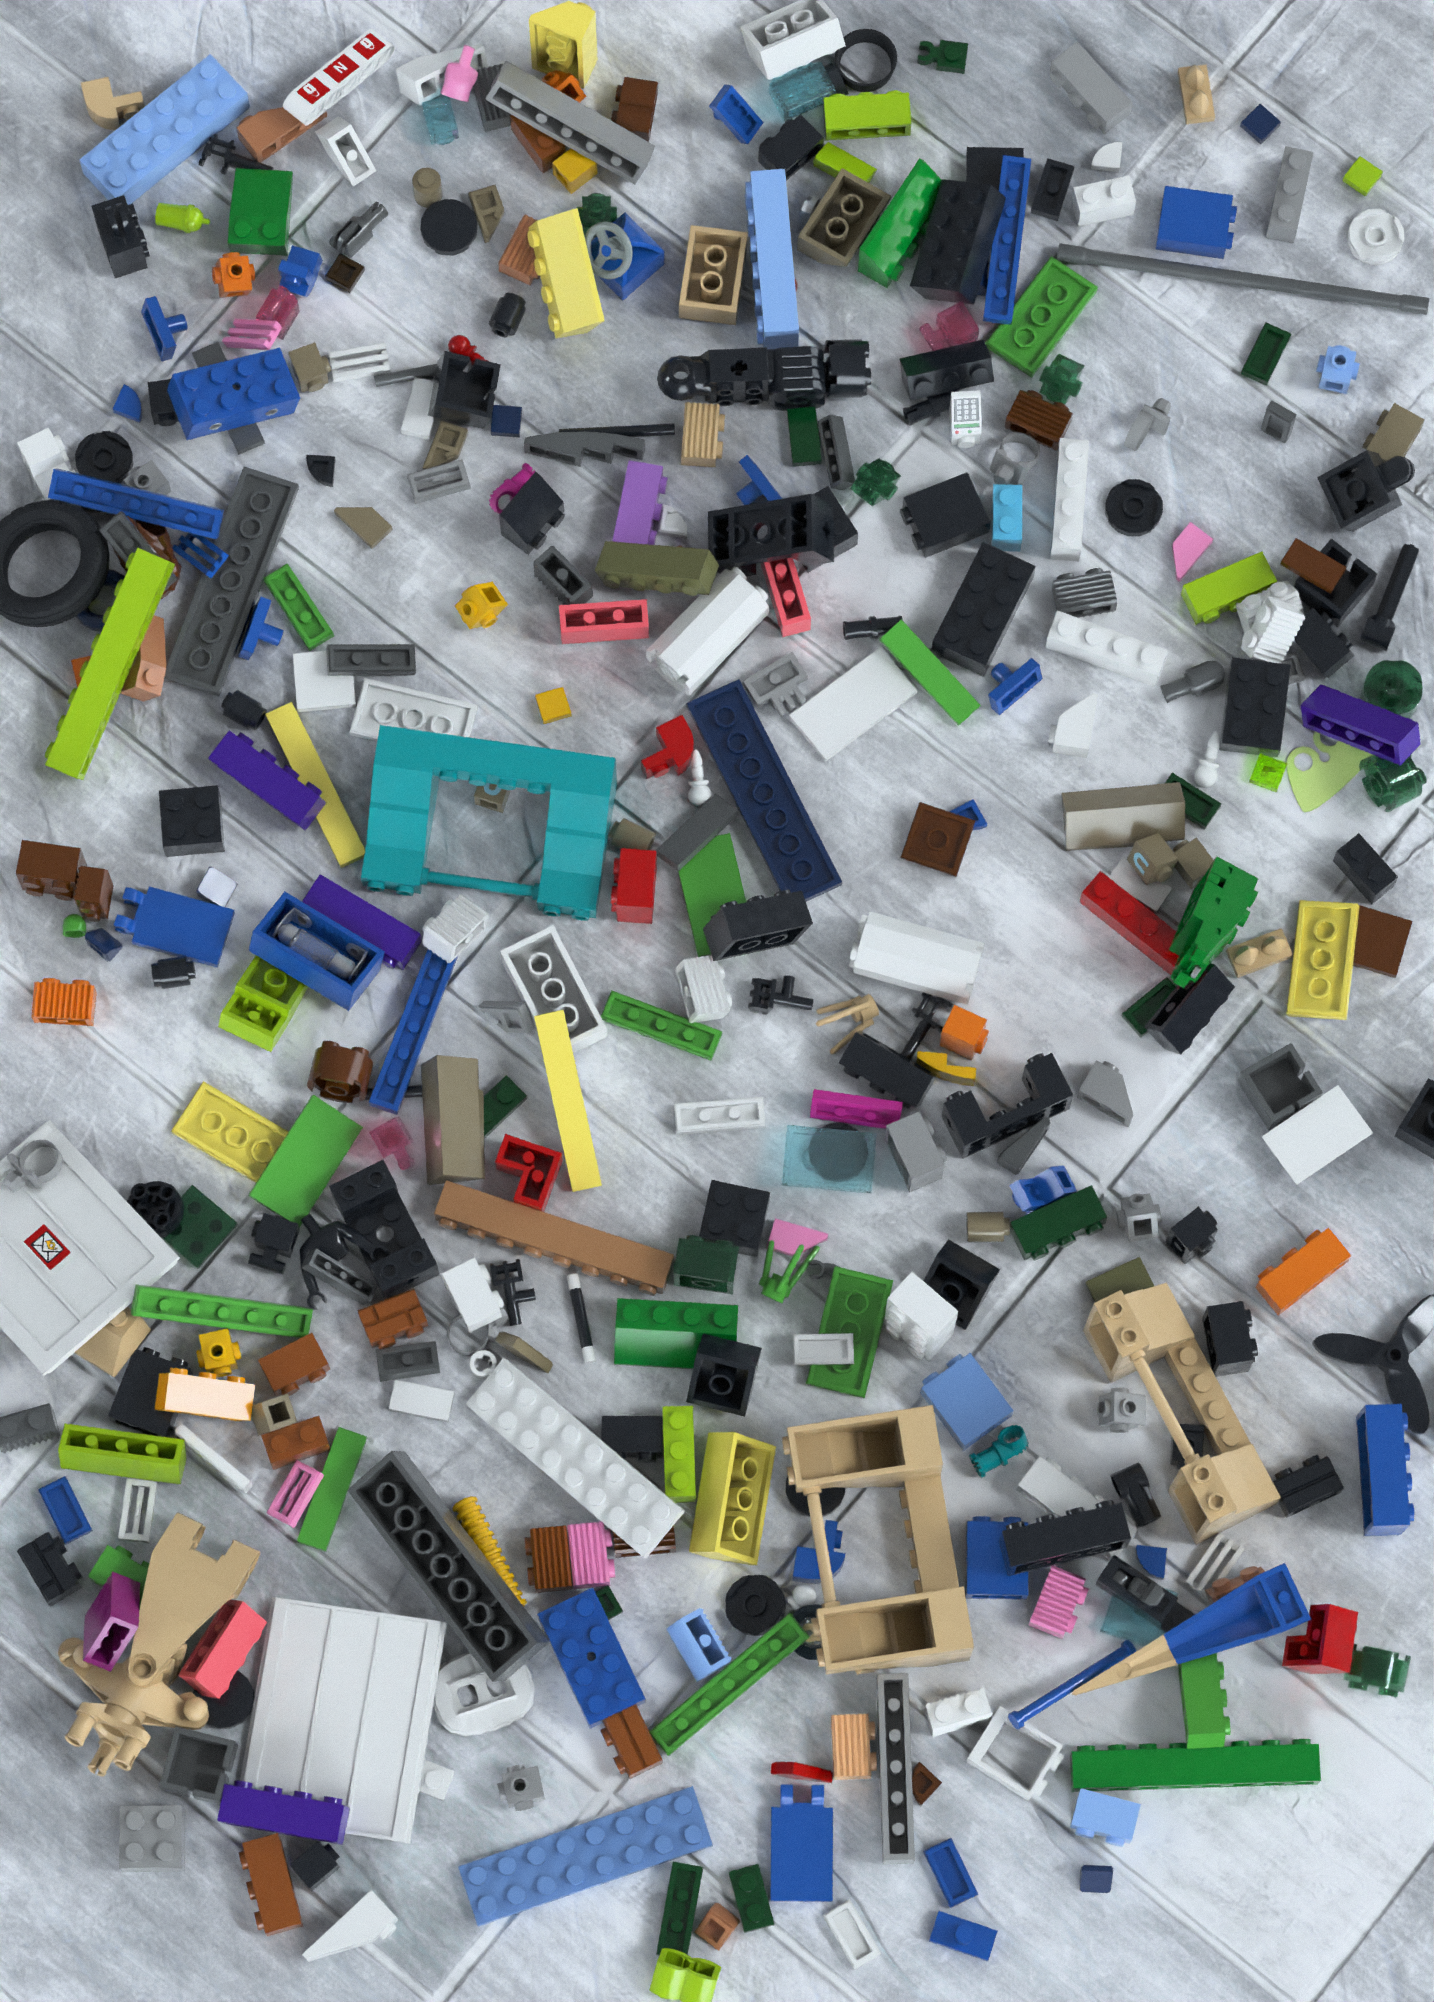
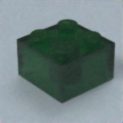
M687 1235L686 1239L679 1238L673 1272L674 1286L733 1295L739 1261V1247L734 1246L733 1242L727 1240H716V1243L704 1242V1238L695 1235Z

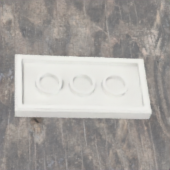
M880 647L789 715V719L826 762L916 695L918 690L885 650Z
M364 678L350 728V735L377 741L380 725L471 737L478 705Z

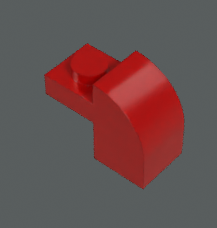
M683 715L656 727V737L663 750L641 760V770L646 779L652 776L655 778L661 777L668 773L672 766L679 776L690 766L694 750V739Z

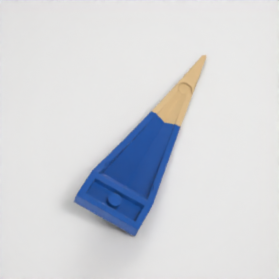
M1283 1563L1250 1579L1167 1633L1075 1689L1072 1695L1076 1696L1275 1636L1310 1621L1311 1617L1286 1564Z

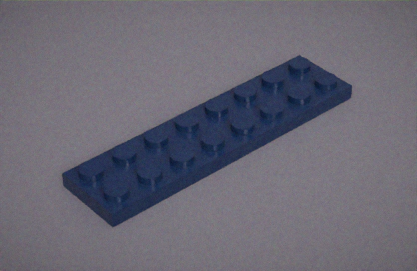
M740 679L686 703V707L779 891L790 890L791 893L802 891L807 902L841 886L842 880Z

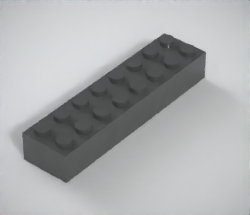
M405 1451L389 1452L347 1490L492 1682L506 1681L550 1642Z

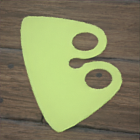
M1314 731V743L1321 752L1329 754V761L1322 762L1315 750L1302 746L1294 749L1288 755L1286 762L1289 781L1303 812H1310L1328 801L1367 764L1373 754L1340 741L1333 746H1326L1320 740L1321 733ZM1306 753L1311 756L1313 764L1309 770L1301 771L1296 768L1294 759L1298 754Z

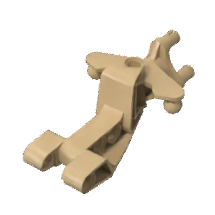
M179 1512L176 1513L151 1554L139 1610V1627L134 1634L130 1657L123 1663H116L110 1672L83 1661L84 1644L79 1645L74 1651L71 1660L73 1671L103 1702H82L76 1711L77 1717L65 1735L67 1742L76 1747H82L92 1727L96 1730L100 1739L98 1742L100 1746L87 1766L89 1771L95 1774L98 1768L99 1772L97 1775L104 1777L112 1761L123 1770H131L141 1749L146 1748L151 1739V1736L142 1725L175 1728L176 1726L189 1730H199L207 1724L209 1719L208 1705L202 1698L196 1697L191 1691L177 1695L169 1687L180 1673L188 1647L185 1642L227 1601L238 1598L257 1564L260 1551L237 1540H233L225 1555L222 1554L219 1560H216L196 1550L206 1527L202 1523Z

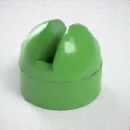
M71 914L64 919L62 927L65 937L79 938L86 935V922L80 915Z

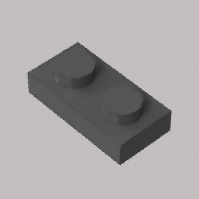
M436 1341L376 1350L380 1382L440 1373Z

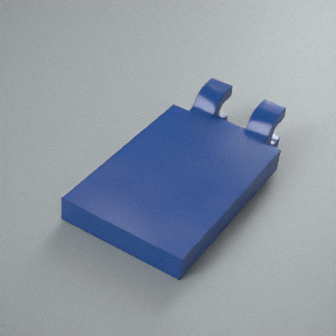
M150 886L147 894L133 888H125L122 897L124 904L138 908L134 920L117 914L114 923L116 932L133 935V945L177 957L187 956L188 960L218 968L235 911L233 909Z
M781 1784L780 1807H771L770 1902H833V1808L824 1807V1785L811 1786V1803H793V1785Z

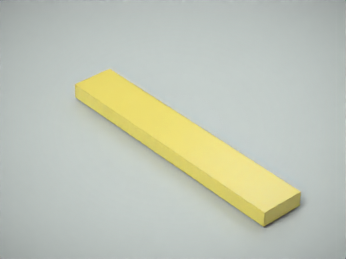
M290 702L266 713V718L291 769L300 775L297 780L304 785L309 781L322 791L320 797L326 804L316 816V819L340 868L364 858L365 848L293 703Z
M564 1010L534 1016L572 1192L602 1186Z

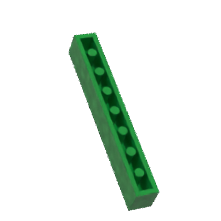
M1294 1739L1291 1745H1280V1740L1261 1741L1262 1745L1249 1746V1741H1232L1231 1746L1187 1749L1186 1743H1170L1169 1748L1157 1749V1744H1139L1138 1749L1126 1750V1745L1116 1744L1108 1745V1750L1095 1751V1746L1092 1745L1077 1746V1751H1072L1070 1754L1071 1792H1079L1080 1788L1094 1792L1318 1785L1321 1781L1319 1744H1311V1739Z

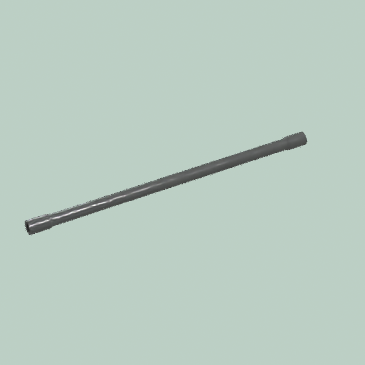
M1059 243L1058 261L1109 266L1399 309L1403 312L1427 315L1429 298L1407 294L1397 295L1092 250L1082 246Z

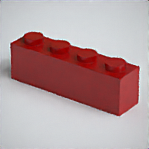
M1100 871L1081 893L1080 903L1171 975L1179 955L1169 951L1176 931Z

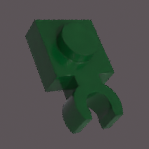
M940 40V46L934 47L929 41L920 42L919 50L928 51L929 54L927 56L918 55V64L929 65L935 62L937 63L936 70L965 73L968 43Z

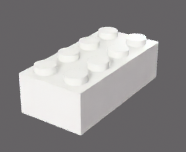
M554 925L500 951L501 961L522 1002L526 1003L535 1027L534 1016L564 1010L573 1054L607 1037V1028Z
M911 1272L887 1299L884 1324L887 1325L885 1330L894 1339L899 1340L902 1338L909 1344L908 1350L916 1358L922 1360L924 1357L930 1362L953 1336L958 1311L915 1273Z

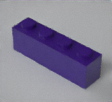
M1322 684L1300 705L1303 727L1400 766L1421 744L1418 722Z
M229 730L208 759L306 831L326 804L320 797L322 791L309 781L306 785L302 784L297 780L300 775L287 765L283 769L274 763L277 758L264 748L258 752L252 747L254 741L242 732L236 736Z
M321 874L302 901L385 951L382 964L391 969L398 967L404 970L422 942L419 932Z
M234 1780V1785L224 1784L217 1818L218 1822L343 1845L350 1811L349 1807L342 1805L343 1799L324 1796L323 1801L312 1800L313 1794L301 1791H294L293 1796L282 1794V1788L264 1785L263 1791L252 1789L253 1783Z

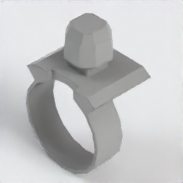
M1160 398L1156 400L1152 407L1145 404L1131 426L1124 446L1137 451L1150 428L1165 435L1171 419L1168 416L1171 403Z
M1013 432L1007 434L1003 438L1000 448L996 449L989 468L995 474L994 482L1004 485L1009 483L1023 485L1028 470H1031L1036 465L1040 455V446L1037 441L1024 433ZM1009 442L1022 443L1033 451L1035 459L1028 462L1020 461L1019 463L1012 461L1007 457L1003 445Z
M48 1140L32 1141L23 1148L18 1160L13 1153L7 1154V1159L15 1170L8 1173L3 1183L12 1192L21 1189L25 1185L24 1182L26 1180L36 1189H42V1183L53 1179L61 1170L63 1163L62 1155L56 1146ZM41 1147L55 1149L57 1152L56 1163L45 1174L36 1176L33 1170L24 1169L26 1158L35 1149Z
M503 1307L500 1308L501 1318L486 1325L488 1336L484 1345L478 1350L471 1352L459 1350L450 1340V1329L457 1320L462 1318L458 1314L448 1326L447 1335L451 1347L461 1355L472 1356L477 1351L484 1350L489 1341L496 1343L493 1327L497 1326L498 1328L507 1322L509 1317Z

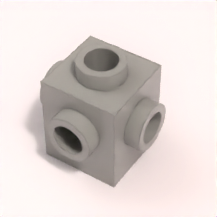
M152 460L142 467H134L127 473L126 478L123 479L126 486L163 495L171 492L169 481Z
M1150 1193L1133 1194L1130 1197L1120 1198L1121 1210L1116 1211L1119 1228L1125 1229L1128 1241L1134 1242L1159 1238L1157 1222H1161V1212L1159 1204H1153Z
M1111 1388L1110 1393L1100 1395L1097 1404L1099 1426L1110 1427V1431L1114 1433H1126L1131 1429L1145 1426L1146 1395L1129 1393L1128 1388Z
M525 1764L508 1767L507 1773L501 1774L503 1782L497 1783L501 1802L507 1800L509 1808L515 1807L516 1811L527 1810L534 1807L533 1802L545 1800L538 1766L525 1768ZM519 1784L526 1786L523 1791H517L515 1787Z

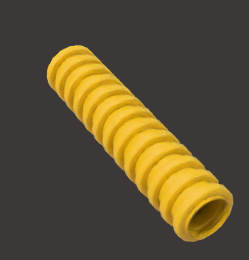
M470 1496L455 1503L452 1510L458 1514L456 1519L462 1522V1527L524 1607L527 1601L521 1598L523 1593L521 1590H517L519 1585L513 1581L514 1574L509 1573L510 1566L504 1563L506 1558L501 1556L502 1549L496 1546L498 1544L497 1539L492 1538L494 1533L488 1529L490 1527L489 1522L484 1521L486 1518L485 1514L480 1513L482 1508L476 1504L478 1501L477 1497Z

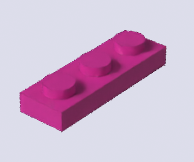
M814 1089L810 1118L886 1129V1125L900 1120L903 1102Z

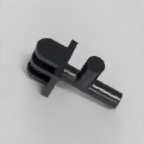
M783 976L781 993L775 992L777 979L753 978L751 984L754 985V990L750 991L752 1003L748 1004V1009L760 1011L762 1014L767 1015L773 1009V1005L778 1004L811 1011L813 999L793 995L795 977Z
M515 1259L516 1262L507 1264V1261H503V1265L494 1266V1263L490 1264L493 1285H503L510 1326L522 1324L518 1303L536 1300L534 1288L516 1291L515 1282L523 1281L520 1259ZM510 1272H518V1277L510 1278ZM505 1273L506 1279L497 1281L496 1275Z

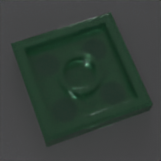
M192 1185L182 1196L184 1215L181 1223L171 1234L162 1239L199 1269L238 1226V1223Z

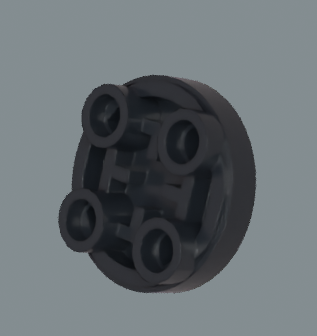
M153 1181L146 1184L138 1183L132 1187L127 1203L161 1238L171 1234L179 1226L184 1215V1202L175 1187L162 1181Z

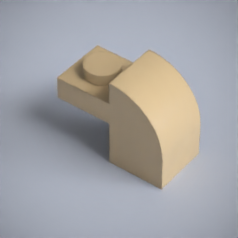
M109 77L81 82L88 114L93 122L102 128L117 130L120 127L119 119H130L145 107L141 91L113 97Z

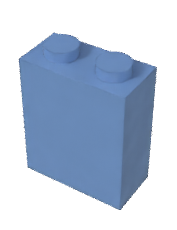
M971 1353L965 1357L961 1354L954 1357L946 1364L948 1369L941 1374H938L937 1371L930 1374L922 1381L924 1386L921 1387L920 1391L928 1405H933L934 1413L963 1451L1012 1417L1014 1411Z

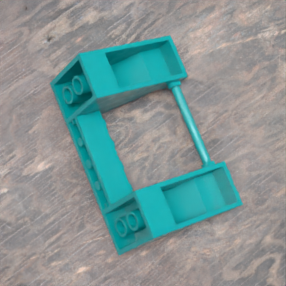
M380 725L373 764L367 843L361 873L362 886H367L368 890L374 892H384V889L396 890V893L402 896H413L414 893L421 894L422 885H428L429 882L532 897V900L537 901V909L547 916L558 917L560 914L572 915L573 919L580 921L596 918L617 788L616 758ZM457 779L468 780L470 784L475 786H485L486 783L496 784L504 790H515L516 787L525 788L533 794H544L545 791L550 792L540 883H534L533 886L430 871V868L425 867L440 780L446 782H456Z

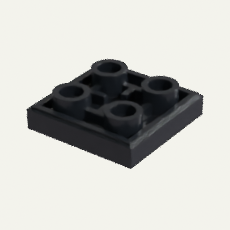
M967 147L966 182L991 184L999 191L1003 155L1024 158V148Z

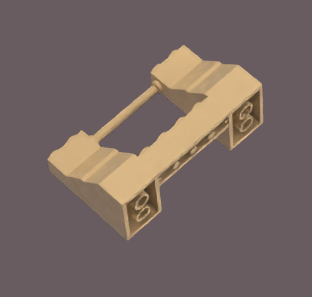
M1167 1282L1125 1295L1122 1290H1119L1095 1302L1083 1332L1110 1383L1138 1371L1180 1453L1185 1459V1466L1180 1468L1168 1489V1493L1195 1544L1197 1545L1217 1535L1219 1532H1223L1276 1505L1281 1497L1200 1349L1195 1335ZM1165 1357L1200 1425H1205L1204 1433L1217 1456L1210 1458L1209 1454L1200 1457L1199 1454L1194 1453L1150 1370L1149 1364Z
M933 1405L787 1427V1436L782 1437L784 1455H790L792 1466L787 1467L789 1485H795L796 1493L803 1492V1495L807 1496L824 1603L821 1604L822 1608L816 1609L817 1618H811L814 1637L820 1636L821 1648L816 1649L818 1666L825 1667V1673L828 1675L860 1669L932 1667L970 1661L974 1644L964 1586L959 1587L941 1482L943 1461ZM831 1487L904 1488V1490L899 1491L901 1509L907 1508L909 1520H904L906 1538H912L914 1550H909L911 1568H917L919 1580H914L915 1594L840 1605V1601H836L819 1494L822 1493L821 1489Z

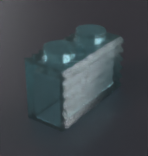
M819 61L815 64L810 62L806 66H800L797 72L790 75L785 73L781 77L773 78L772 83L769 84V94L783 121L786 122L800 114L802 115L809 110L822 106L824 97L835 94V87L822 62Z

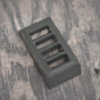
M1044 1117L1000 1153L997 1163L1011 1173L1019 1174L1049 1130L1050 1119Z

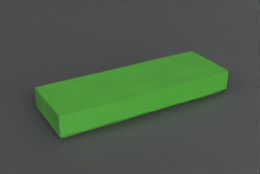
M288 563L264 577L265 585L309 651L334 637L333 631Z

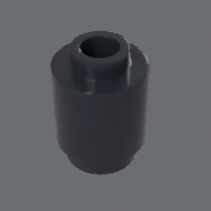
M508 292L499 299L489 321L494 334L504 338L515 335L526 311L524 307L526 301L522 297Z
M236 690L234 693L229 692L221 705L224 709V716L246 729H258L267 713V710L262 707V703L239 690Z
M187 956L158 960V963L151 964L154 987L162 986V989L188 986L191 985V979L196 978L194 962L188 961Z

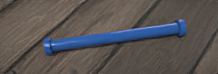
M1123 1641L1121 1647L1020 1711L1014 1710L1009 1713L1008 1718L1011 1724L1017 1730L1024 1727V1722L1135 1653L1136 1648L1131 1641Z

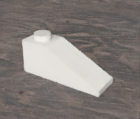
M484 45L470 46L475 48L470 66L475 70L483 69L484 67L488 68ZM463 48L421 56L396 68L400 93L419 106L441 95L440 91L444 84L447 64L459 62Z
M370 1890L302 1955L310 1962L375 1942L379 1938L384 1941L396 1930L397 1927L394 1924L398 1919L376 1894Z

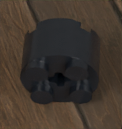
M862 339L826 340L824 353H829V357L824 362L823 371L825 372V393H828L826 397L860 398L866 396L867 385H871V368H866L865 359L869 358V341H862Z

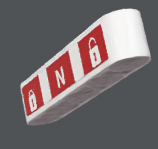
M373 28L369 29L296 87L285 99L283 108L305 126L311 124L384 65L392 56L395 46Z

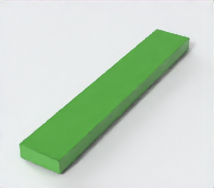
M139 1284L135 1286L131 1315L296 1338H302L309 1334L313 1309L310 1307Z
M789 1613L651 1729L649 1733L665 1753L670 1756L810 1638L809 1634L795 1617Z

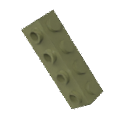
M605 541L595 572L603 584L612 589L623 587L632 588L636 591H644L646 589L657 590L666 594L680 592L696 596L697 594L709 595L719 564L709 549Z

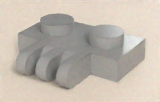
M791 652L743 680V686L757 708L771 701L778 714L782 716L786 714L785 708L781 704L782 702H785L790 710L796 708L791 698L792 696H795L800 704L806 702L804 695L797 685L806 681L808 675L794 653Z

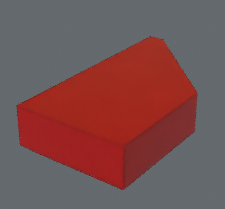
M774 1762L771 1764L772 1775L795 1780L832 1783L833 1772L831 1770L797 1762Z

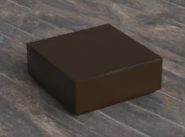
M340 253L325 275V279L351 293L364 273L365 267Z

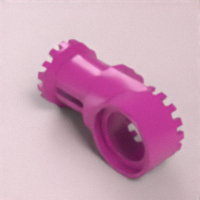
M524 463L521 471L511 479H505L504 483L494 490L492 495L490 494L489 505L494 512L500 514L504 510L498 506L501 496L508 494L511 501L535 473V470L532 471L533 468L529 464Z

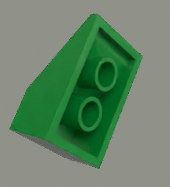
M236 168L229 214L228 246L230 252L288 256L293 171Z

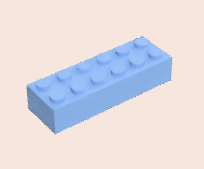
M210 54L79 159L83 174L107 200L124 195L127 205L132 204L206 144L210 137L213 138L214 134H218L250 108L248 94Z
M785 169L750 171V182H745V206L748 214V237H750L749 251L750 263L752 264V288L755 297L754 311L755 317H757V344H763V348L767 347V350L781 347H798L799 324Z

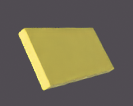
M1299 900L1287 1016L1347 1020L1359 915L1358 903Z
M204 1081L171 1130L172 1134L255 1183L288 1133L287 1130Z

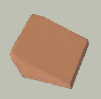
M715 1903L694 1933L719 1951L741 1920L721 1904Z

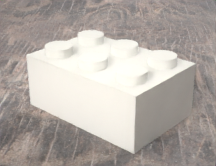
M799 0L740 26L748 55L768 80L781 77L788 71L799 66H806L811 61L824 55H830L837 49L846 46L838 18L823 0Z

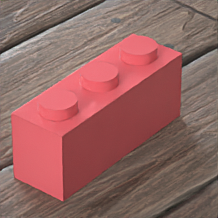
M793 558L760 563L782 638L811 630V616Z
M647 599L559 605L562 644L649 638Z
M232 1599L227 1601L215 1615L178 1676L202 1696L220 1699L221 1695L228 1690L230 1681L236 1671L244 1664L246 1655L251 1647L261 1637L262 1630L267 1622L244 1601Z

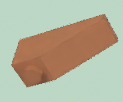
M283 107L259 111L254 116L249 115L239 123V126L236 127L238 139L252 157L261 163L326 118L327 111L307 126Z
M155 615L151 620L121 691V694L143 702L161 696L166 673L164 619Z

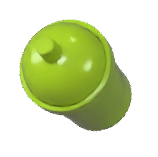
M160 202L155 214L156 225L182 230L185 233L198 231L203 224L210 225V219L204 218L202 211L192 204L178 205Z

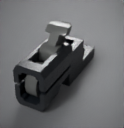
M1116 1555L1111 1558L1095 1584L1113 1597L1134 1609L1133 1612L1165 1633L1195 1615L1177 1602L1178 1597Z

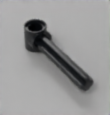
M1404 544L1402 546L1377 613L1368 617L1359 640L1360 642L1387 652L1396 628L1392 620L1419 553V549L1414 545Z

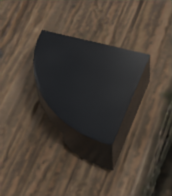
M832 63L824 66L823 72L827 80L831 81L834 93L848 95L849 93L839 69Z
M306 455L308 470L312 477L325 486L333 487L335 456Z

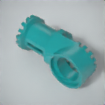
M1011 1425L1001 1430L998 1439L993 1441L989 1448L977 1454L972 1453L969 1457L971 1463L976 1464L973 1466L974 1468L977 1467L975 1471L980 1478H983L987 1472L1000 1465H1008V1459L1023 1453L1022 1450L1024 1449L1025 1451L1029 1443L1023 1428L1018 1425ZM1011 1438H1019L1018 1440L1012 1443H1007V1441H1011Z

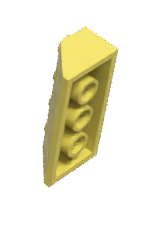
M567 1L532 14L529 18L532 69L545 74L555 70L565 73L569 72L576 77L580 84L579 86L584 89L598 60L596 12L585 3L578 2L576 4Z
M578 208L533 223L529 226L527 236L529 245L534 248L536 256L534 261L535 271L537 275H540L543 285L541 288L542 299L545 304L547 303L549 309V328L552 332L554 331L556 339L588 333L604 322L605 319Z
M736 1432L708 1433L689 1552L710 1559L757 1565L776 1446Z

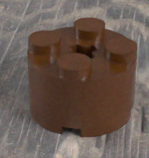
M323 1041L321 1047L315 1050L307 1087L312 1092L314 1087L320 1090L319 1096L336 1102L353 1103V1099L356 1097H360L359 1102L365 1100L373 1068V1061L368 1057L369 1051L362 1047H352V1049L340 1047L338 1043L333 1041Z

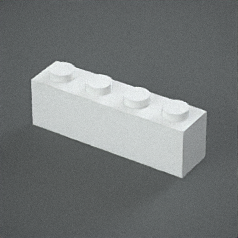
M1060 438L1050 559L1079 562L1089 440Z
M1058 610L1047 636L1045 646L1047 649L1154 687L1157 684L1168 651L1167 649Z
M1039 1456L1016 1489L1043 1511L1053 1514L1054 1518L1066 1516L1065 1512L1073 1508L1083 1507L1084 1511L1096 1508L1095 1504L1107 1501L1099 1494L1093 1496L1084 1490L1086 1485L1075 1476L1068 1478L1060 1472L1062 1467L1048 1457L1044 1460ZM1125 1514L1132 1540L1138 1529L1134 1527L1135 1521ZM1124 1549L1102 1555L1111 1560L1114 1555L1119 1557Z

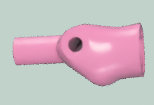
M464 45L459 62L447 64L444 84L440 91L441 94L453 99L469 102L470 92L478 76V72L470 66L475 48Z

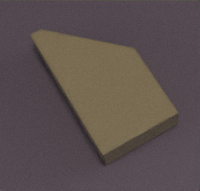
M496 184L468 193L485 243L490 241L505 214Z
M441 420L422 469L436 467L458 459L468 436V429Z
M337 507L334 510V514L371 549L393 530L392 526L372 507Z
M502 1331L499 1332L495 1339L497 1343L513 1355L545 1373H549L553 1366L552 1361L520 1337Z

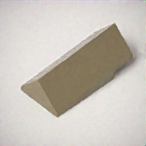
M1180 782L1061 794L1066 851L1133 847L1135 841L1159 833L1165 841L1185 840V800Z
M436 1055L421 1065L427 1184H444L446 1180L462 1182L485 1179L483 1091L479 1089L478 1059Z

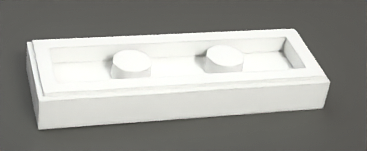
M763 1097L674 1104L676 1135L766 1128Z
M181 1423L176 1428L175 1435L177 1439L185 1440V1445L240 1492L246 1494L251 1489L252 1483L248 1478Z

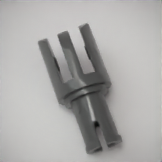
M375 202L361 217L353 216L331 237L329 244L333 248L338 249L339 252L346 254L347 257L352 258L373 237L372 230L388 216V211L382 204L379 205V202Z
M1206 661L1186 669L1184 677L1166 685H1161L1160 688L1167 703L1189 693L1195 694L1197 697L1221 686L1225 676L1224 668L1217 661Z

